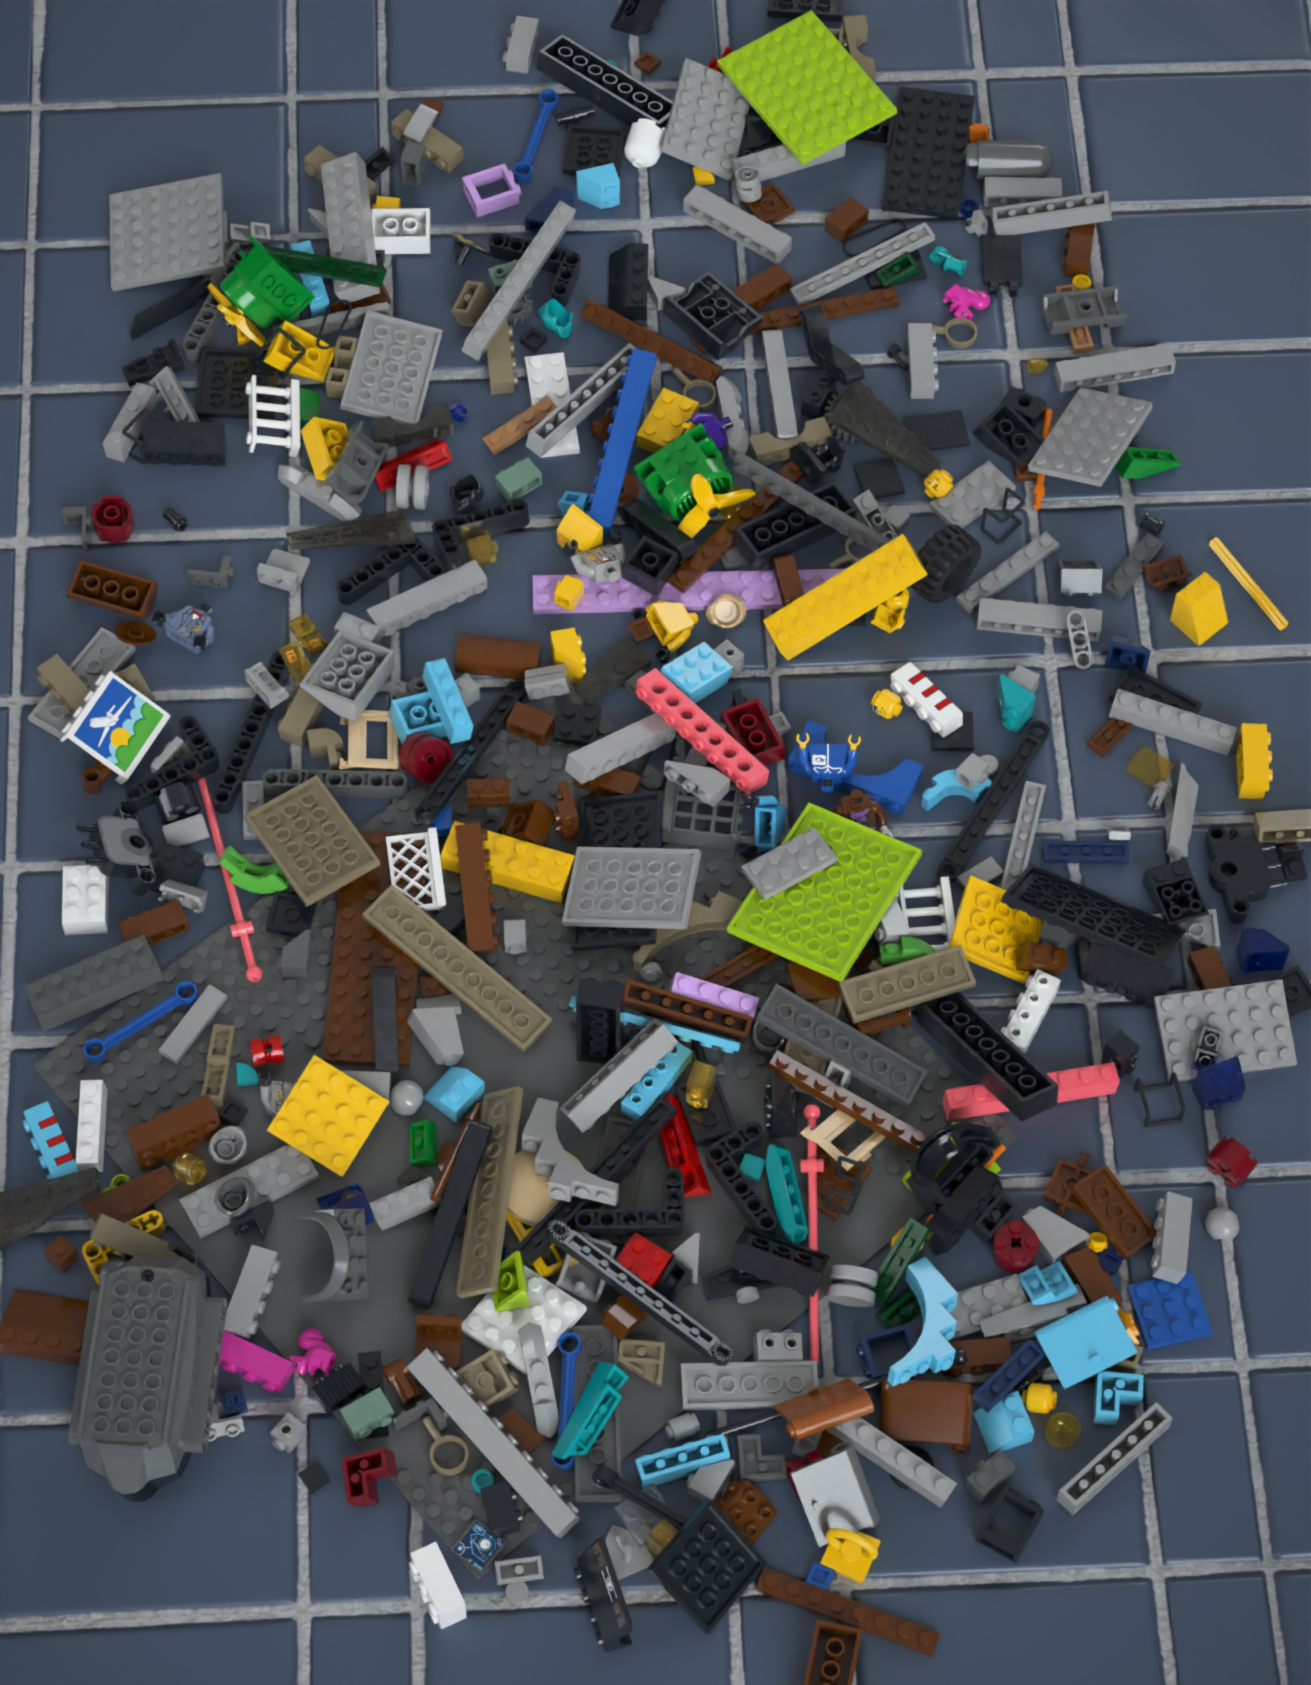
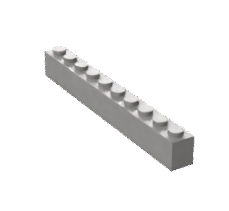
M562 201L558 202L465 339L462 348L463 353L477 361L480 360L571 225L576 209Z
M426 1348L407 1368L557 1537L562 1538L581 1520L577 1515L579 1512L577 1507L571 1501L565 1502L562 1498L564 1493L556 1484L553 1486L547 1481L549 1476L541 1467L536 1469L532 1465L534 1459L525 1450L521 1452L516 1447L519 1442L510 1433L506 1435L501 1430L504 1427L503 1424L495 1416L491 1418L486 1413L489 1409L481 1400L476 1402L472 1397L474 1394L472 1389L466 1383L460 1384L457 1380L460 1376L452 1367L447 1369L442 1362L445 1359L436 1350L432 1352Z

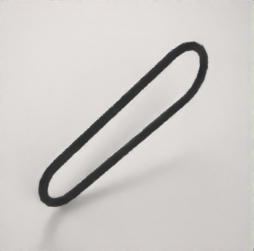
M901 218L887 220L847 238L843 243V250L848 256L855 257L859 254H851L845 248L848 241L895 220L903 223L901 230L867 249L869 250L902 233L906 229V223Z
M336 300L328 305L317 337V347L320 349H330L335 345L352 311L351 303L346 300ZM336 303H346L349 306V310L333 343L329 346H321L319 341L330 307Z
M676 737L673 740L668 761H671L674 748L676 745ZM653 751L649 752L639 774L641 778ZM663 776L662 783L657 788L645 786L642 780L640 785L648 791H658L664 786L666 776Z

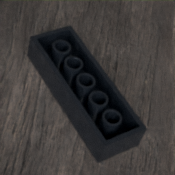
M835 481L810 492L855 519L857 508ZM786 503L735 527L732 543L752 569L756 571L772 563V557L796 552L838 532V530L824 524L821 520L807 514L797 506Z
M580 978L576 999L577 1061L607 1064L623 1048L624 984H620L617 981L604 982L598 981L595 978Z

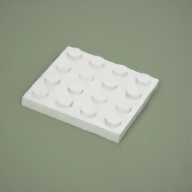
M524 1265L530 1306L497 1312L494 1307L493 1293L489 1292L464 1320L462 1332L489 1350L503 1351L506 1355L504 1357L509 1360V1363L526 1374L518 1330L528 1322L541 1325L548 1357L558 1345L560 1336L572 1329L587 1311V1308L584 1304Z

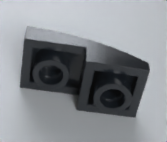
M1202 1024L1191 1069L1208 1074L1213 1073L1224 1034L1223 1030Z

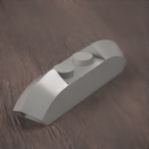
M720 376L716 380V398L720 419L722 420L728 416L733 423V427L724 433L728 440L727 444H725L727 455L734 461L739 451L743 454L746 453L749 445V432L744 430V421L739 418V415H741L739 402L742 401L739 390L728 378Z
M279 465L278 479L283 485L344 523H350L360 516L362 509L358 504L355 506L350 504L324 480L316 479L315 474L297 465Z
M528 1322L518 1332L535 1423L540 1434L551 1438L558 1431L559 1416L541 1325Z

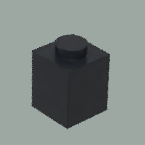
M451 903L434 918L439 925L454 937L466 927L465 915Z

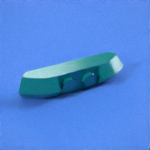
M770 1143L766 1155V1171L777 1221L786 1239L798 1244L806 1239L809 1230L790 1150L782 1146Z

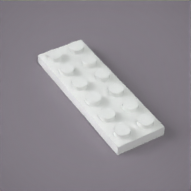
M564 352L525 357L532 406L549 396L558 407L571 395ZM576 427L541 458L579 454L580 448Z

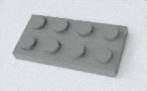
M988 460L956 483L944 497L936 498L930 502L929 508L947 525H958L963 529L982 515L984 508L990 509L1004 499L1006 488L1015 491L1016 485Z
M812 828L741 866L743 874L765 901L836 863L837 856L818 832Z
M1017 1274L957 1292L956 1307L950 1312V1315L957 1321L955 1334L948 1342L982 1333L979 1325L980 1320L1028 1303Z

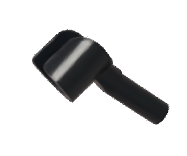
M894 343L889 347L887 355L890 359H895L902 369L905 370L907 366L898 355L901 352V348Z

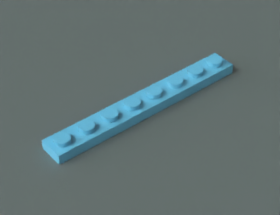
M576 996L571 997L569 1004L570 1007H573L574 1012H576ZM624 1009V1025H628V1022L637 1024L636 1028L641 1030L655 1018ZM656 1018L665 1025L671 1034L678 1035L679 1040L691 1042L692 1039L700 1041L699 1045L708 1048H712L713 1045L719 1046L721 1051L731 1054L734 1051H739L740 1040Z

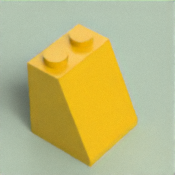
M1206 572L1202 573L1176 594L1170 621L1198 646L1202 645L1228 624L1220 584Z

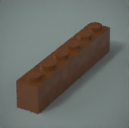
M481 822L456 825L468 949L475 955L497 952L496 946H500L499 934L495 933L494 925H497L496 912L492 911V904H495L494 891H490L489 884L493 882L492 871L488 870L487 865L491 858L489 849L485 847V841H488L487 828H483Z
M627 979L624 985L625 1007L703 1031L737 1039L742 1043L748 1037L753 1019L751 1016Z

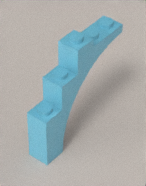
M926 1257L907 1267L905 1281L913 1290L920 1305L923 1330L911 1351L903 1359L890 1367L887 1381L892 1387L899 1383L907 1382L912 1376L918 1373L922 1374L928 1368L935 1374L941 1370H947L953 1365L956 1350L948 1341L955 1334L957 1321L950 1315V1312L956 1307L958 1293Z

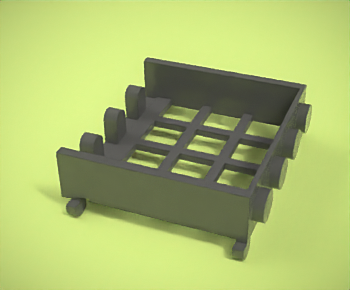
M674 756L673 761L678 762V757ZM714 768L715 770H717V771H719L720 773H722L720 769ZM667 779L663 803L661 842L734 851L735 842L740 843L741 830H737V825L742 826L743 813H739L740 808L744 809L740 804L745 802V798L741 797L742 791L730 779L731 785L729 790L735 791L734 802L720 800L713 807L712 816L696 814L697 804L704 802L696 795L694 797L679 795L680 785ZM678 800L693 802L692 813L676 811ZM717 806L733 807L732 818L716 816ZM675 817L691 818L690 829L674 828ZM695 819L711 821L710 832L694 830ZM715 822L731 823L730 834L714 833Z

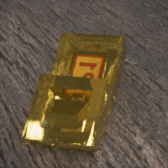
M305 613L287 623L296 639L310 656L328 646L326 639L316 630L315 624Z
M295 641L280 648L279 653L293 679L299 684L310 671L312 665L308 657H305L299 642Z

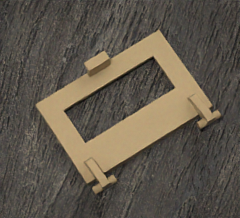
M364 710L356 722L340 716V724H348V761H344L343 758L339 759L340 770L355 767L398 769L400 741H398V734L390 719L389 711ZM367 721L387 722V759L366 758Z
M837 1110L813 1131L810 1130L812 1127L808 1125L801 1131V1134L817 1143L838 1161L839 1156H846L831 1141L855 1122L856 1119ZM875 1131V1133L851 1152L847 1158L858 1162L860 1160L865 1162L871 1157L872 1154L870 1152L886 1137ZM844 1161L841 1164L847 1171L854 1166Z

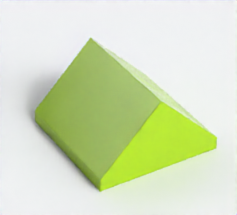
M515 1251L500 1263L497 1291L492 1292L494 1307L497 1312L530 1306L525 1268L520 1251Z

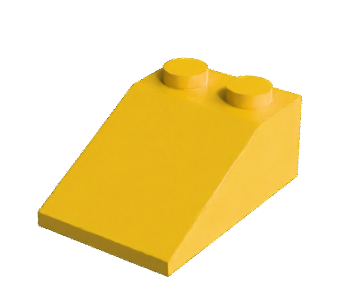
M284 321L278 328H282L306 350L305 354L292 367L289 373L323 382L333 360L335 347L320 349L316 345L317 338ZM279 332L272 340L264 362L280 371H285L301 350ZM319 341V344L321 346H329V344L325 343L324 341Z

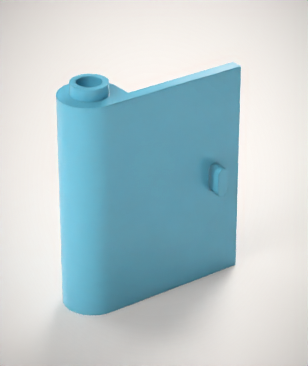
M1105 1296L1034 1332L1064 1389L1138 1353L1116 1312L1119 1308L1114 1298L1109 1299L1108 1296Z

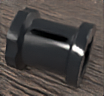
M1146 512L1138 528H1144L1153 533L1155 537H1158L1165 525V521H1158L1151 517L1150 513Z

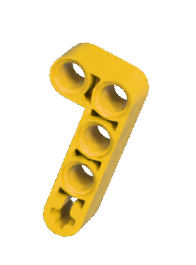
M156 1210L148 1211L125 1223L143 1231L142 1227H145L144 1232L155 1237L161 1236L165 1231L162 1214ZM92 1239L83 1245L82 1254L92 1277L100 1285L98 1273L101 1266L112 1257L119 1256L113 1253L114 1248L107 1245L105 1249L93 1245L94 1240ZM91 1252H98L94 1257L88 1256Z

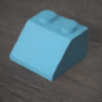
M614 163L576 171L577 198L600 209L620 205V180Z
M451 1066L424 1095V1099L457 1124L472 1108L474 1102H477L485 1094V1083L470 1070Z
M1018 1391L1007 1394L988 1413L982 1407L973 1413L989 1456L999 1450L1005 1451L1033 1440L1035 1432Z

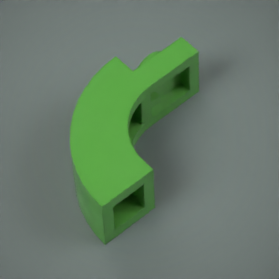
M232 846L224 849L219 863L231 873L229 881L236 886L259 894L280 892L288 887L289 882L276 863L268 866L255 865L247 861Z
M901 937V944L888 943L879 945L881 964L903 963L937 952L928 943L913 937Z

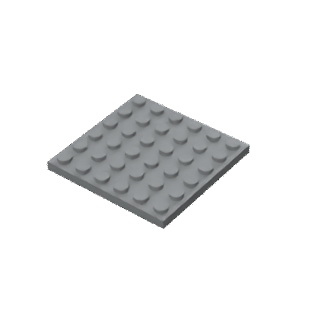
M221 173L109 194L111 288L113 292L226 270L223 177Z

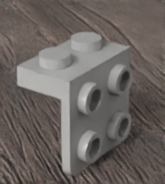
M273 549L266 564L259 563L258 581L262 584L297 593L310 565V559L279 549Z

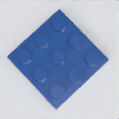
M1187 1271L1178 1284L1157 1278L1127 1286L1131 1304L1147 1350L1212 1335L1213 1331L1192 1271Z

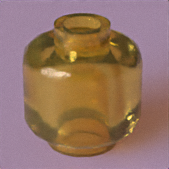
M183 1153L173 1162L174 1176L186 1184L194 1185L201 1182L206 1175L207 1169L204 1160L191 1153Z

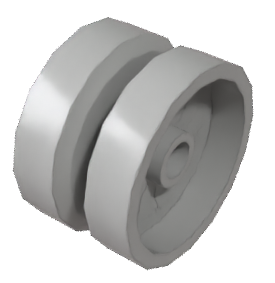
M399 464L396 483V507L408 509L412 497L413 507L416 510H426L429 496L428 466L417 465L414 470V477H412L411 466L409 464Z
M832 1265L829 1267L828 1279L834 1284L826 1287L825 1299L827 1301L851 1307H872L874 1305L875 1293L870 1288L877 1285L878 1273L876 1271L852 1265Z

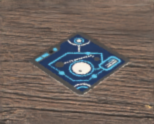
M475 1519L453 1545L451 1551L480 1573H483L507 1542L501 1537L493 1539L491 1530Z

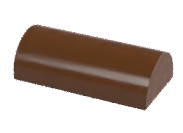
M80 560L66 597L141 620H147L156 602L158 584L150 579Z
M461 632L456 650L455 672L525 681L526 670L540 667L543 643Z

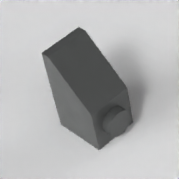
M1044 920L1038 944L1066 949L1084 940V937L1070 934L1066 929L1049 925Z
M305 930L285 945L282 949V955H278L277 968H281L282 977L308 978L312 946L311 930Z

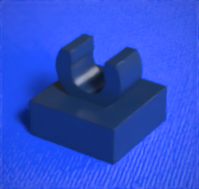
M242 1388L220 1394L226 1418L248 1412Z

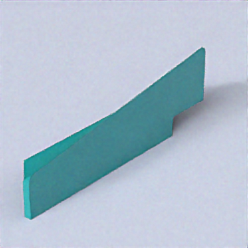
M601 1361L597 1364L552 1452L554 1457L567 1459L570 1456L588 1453L622 1398L617 1391L629 1378L618 1366Z

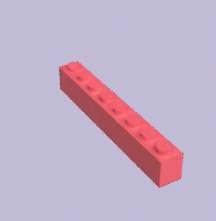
M1114 1062L1046 1073L1059 1085L1057 1103L1115 1094L1120 1082ZM982 1084L947 1089L942 1100L947 1121L1010 1111Z

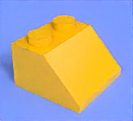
M571 505L557 528L558 544L564 548L566 542H568L571 546V542L574 539L578 542L576 553L602 547L603 527L577 506Z

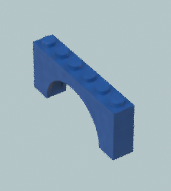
M808 720L799 737L800 742L806 740L805 733L809 735L808 743L825 744L827 727ZM796 743L788 758L787 769L796 775H803L811 779V776L806 775L799 764L798 748L800 744ZM904 758L899 766L885 774L865 776L851 772L847 777H843L841 784H834V790L843 791L851 796L852 790L859 789L863 794H870L871 800H876L889 812L903 815L922 777L924 765Z

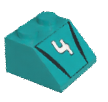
M1001 674L996 695L1000 721L1006 729L1018 734L1032 718L1036 695Z

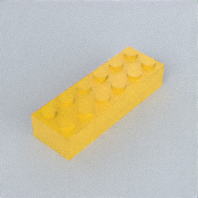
M454 821L440 855L442 869L460 874L455 826L464 825V823ZM488 831V841H485V847L490 851L491 861L487 862L488 870L492 871L493 884L558 903L563 902L571 880L575 860L574 855Z

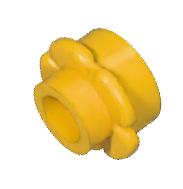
M1100 1232L1090 1234L1089 1241L1086 1244L1092 1251L1101 1252L1103 1249L1108 1248L1105 1234Z

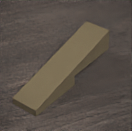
M213 1024L201 1097L208 1094L216 1110H221L225 1102L235 1036L234 1025Z

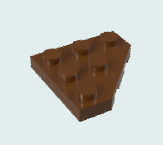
M816 1143L817 1159L824 1160V1172H817V1210L836 1221L841 1213L824 1207L826 1189L832 1188L850 1195L855 1182L838 1177L836 1175L837 1161ZM832 1143L846 1157L850 1154L847 1151L840 1148L839 1146ZM808 1145L804 1149L805 1159L808 1157ZM860 1160L859 1162L865 1165L861 1177L862 1182H864L871 1173L872 1167ZM854 1165L847 1171L841 1166L840 1173L857 1178L860 1167ZM830 1193L829 1205L845 1209L851 1199Z

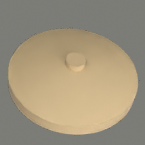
M521 1150L514 1157L508 1211L520 1222L535 1227L560 1200L548 1197L550 1176L535 1173V1157L537 1153ZM565 1150V1152L574 1160V1162L584 1169L580 1161L571 1153Z

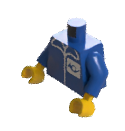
M805 733L806 740L800 742L799 734H797L796 742L800 744L798 755L801 768L806 775L811 776L813 783H821V791L832 792L834 784H841L843 777H847L856 766L858 755L856 748L861 742V737L859 736L858 743L853 744L851 742V734L848 738L851 746L848 748V745L808 743L809 735Z

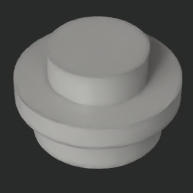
M647 962L641 968L640 974L647 981L653 982L662 977V970L659 964Z

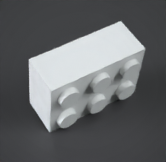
M430 208L372 209L375 250H385V254H430Z
M63 866L62 926L65 935L108 933L109 877L102 874L97 866Z
M431 1543L410 1553L411 1562L408 1564L411 1570L409 1571L415 1583L419 1582V1593L423 1602L429 1603V1614L433 1623H438L440 1628L443 1629L467 1618L465 1602L437 1543Z

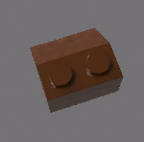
M539 799L511 805L500 834L544 846L548 832L553 825V810Z

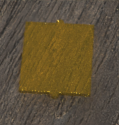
M1144 746L1137 755L1133 756V760L1125 768V771L1155 790L1154 785L1163 780L1165 781L1175 765L1147 746Z

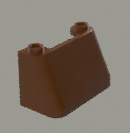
M886 1379L882 1381L880 1390L879 1430L900 1445L902 1441L948 1444V1448L955 1454L970 1452L973 1399L971 1396L973 1395V1386L967 1383L908 1380L905 1383H899L892 1387Z

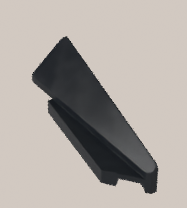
M200 277L181 291L136 314L132 328L129 330L131 339L134 340L195 307L196 300L210 293L207 288L211 283L210 278Z

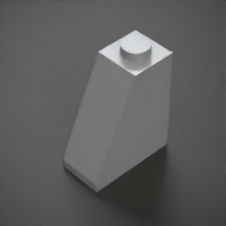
M454 1007L412 1009L407 1018V1023L436 1064H445L446 1066L458 1064L464 1052Z
M1042 1206L1036 1209L1030 1208L1022 1215L1021 1223L1027 1224L1035 1231L1039 1238L1038 1250L1050 1265L1059 1260L1061 1262L1066 1256L1087 1245L1086 1242L1089 1241L1090 1235L1088 1232Z

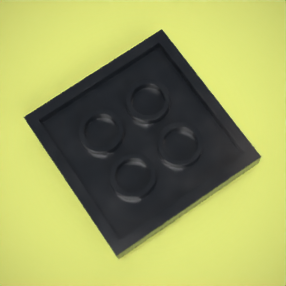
M568 124L563 174L576 175V171L614 163L620 178L625 129Z

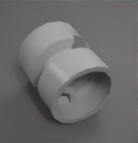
M751 165L742 166L737 169L735 178L738 198L743 202L757 201L762 195L759 169Z

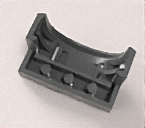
M328 1209L299 1212L298 1219H313V1221H318L324 1226L330 1236L334 1254L333 1269L328 1283L320 1292L302 1296L303 1303L369 1299L364 1209Z

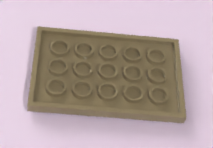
M318 775L244 815L247 824L306 907L380 866L377 856Z

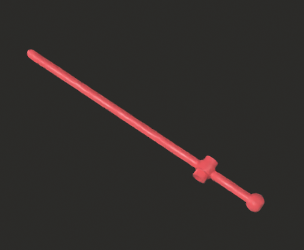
M204 777L198 780L220 861L225 848L206 778ZM220 864L236 924L230 925L233 938L240 937L248 966L246 970L247 979L251 982H257L262 978L263 972L260 967L256 966L248 934L254 933L251 920L245 922L235 885L229 881L231 873Z
M812 1104L807 1105L803 1110V1116L807 1119V1126L810 1125L812 1127L811 1131L816 1128V1120L820 1116L819 1107ZM808 1139L807 1159H801V1173L808 1172L809 1248L818 1251L817 1172H824V1160L817 1159L816 1143ZM817 1290L814 1297L809 1296L810 1361L817 1360L818 1365L819 1314Z

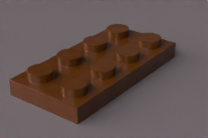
M1103 1164L1070 1188L1124 1260L1154 1240L1157 1230L1154 1229V1226L1106 1164Z

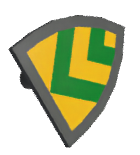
M457 232L451 234L458 241L455 244V249L460 252L456 261L457 264L463 266L471 249L488 256L491 255Z

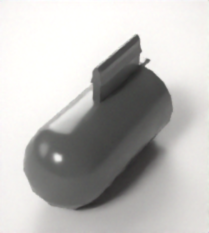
M977 141L976 143H967L964 147L966 165L975 166L976 179H985V177L1043 178L1049 173L1053 163V155L1050 148L1045 143L1039 141Z

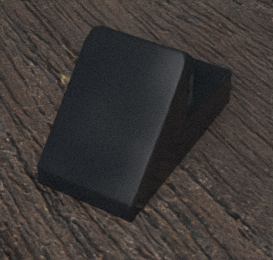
M1298 842L1276 844V852L1279 861L1282 862L1281 868L1284 878L1288 882L1307 879L1308 874L1302 858L1304 847Z
M269 1201L231 1218L230 1222L234 1234H245L256 1226L262 1240H264L274 1216L273 1204Z
M674 1257L654 1290L673 1304L683 1287L690 1285L693 1269L677 1257Z

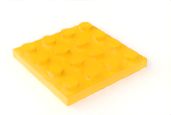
M970 875L967 878L948 949L961 945L968 961L1025 984L1030 972L1016 970V950L1027 942L1038 943L1044 920L1030 917L1026 912L1019 909L1009 908L1007 904L1001 902L1003 894L1007 890Z
M314 1055L267 1131L343 1177L390 1101Z

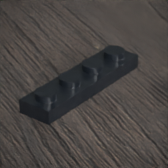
M381 1351L358 1353L360 1377L366 1385V1390L362 1392V1397L379 1387L385 1395ZM388 1425L374 1429L366 1439L388 1437Z

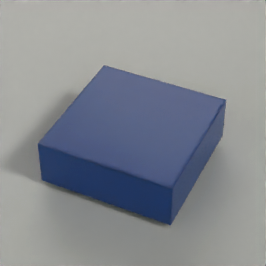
M813 1562L805 1583L828 1591L835 1570Z

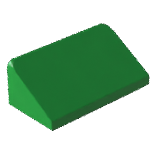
M299 388L300 428H304L313 417L320 418L319 393Z
M428 1119L409 1124V1165H435L437 1163L436 1124Z

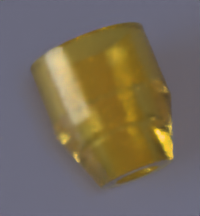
M1033 358L1026 361V368L1030 375L1041 373L1048 367L1047 360L1043 358Z

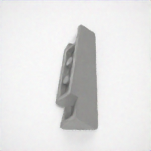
M1181 763L1166 854L1187 857L1199 785L1186 771L1183 763Z
M1075 1284L1074 1286L1078 1293L1068 1298L1042 1305H1033L1032 1301L980 1320L979 1325L985 1338L989 1336L994 1338L1009 1337L1010 1343L1036 1337L1035 1331L1087 1306V1302L1080 1286Z

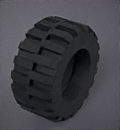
M947 525V527L941 528L931 539L927 540L917 554L928 575L910 587L929 603L939 604L944 602L945 599H949L953 593H956L964 585L977 566L982 552L980 543L958 525Z

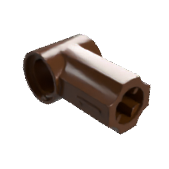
M99 760L93 767L85 769L82 773L85 792L88 794L99 793L102 790V784L114 771Z
M401 1357L383 1366L382 1371L389 1385H393L402 1404L410 1405L416 1402L421 1397V1394L411 1378V1372L407 1368V1363Z

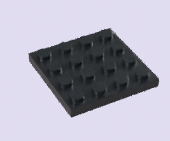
M202 348L195 404L197 416L249 419V394L245 393L246 383L250 382L252 375H256V385L278 388L280 370L264 362L268 350H265L257 358L256 354L259 350ZM256 393V402L276 404V395ZM256 410L257 418L275 420V412Z
M705 1499L647 1570L703 1632L709 1634L767 1562L712 1500Z

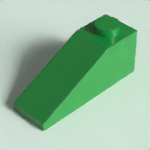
M1127 447L1115 467L1122 478L1140 479L1178 467L1181 463L1172 450Z

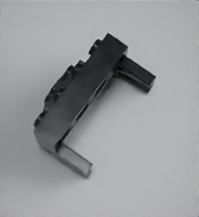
M962 1120L961 1123L943 1127L931 1134L920 1145L911 1162V1176L906 1182L926 1213L934 1215L942 1205L949 1201L952 1193L977 1164L984 1167L994 1156L990 1148L997 1149L1001 1143L990 1126ZM950 1137L954 1139V1141L958 1145V1149L955 1147ZM956 1154L950 1163L934 1178L938 1169Z

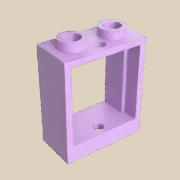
M505 163L462 177L463 191L477 218L520 204L519 195L522 194L520 186L515 184L514 175L511 170L507 169ZM501 179L505 180L510 191L481 199L476 187Z

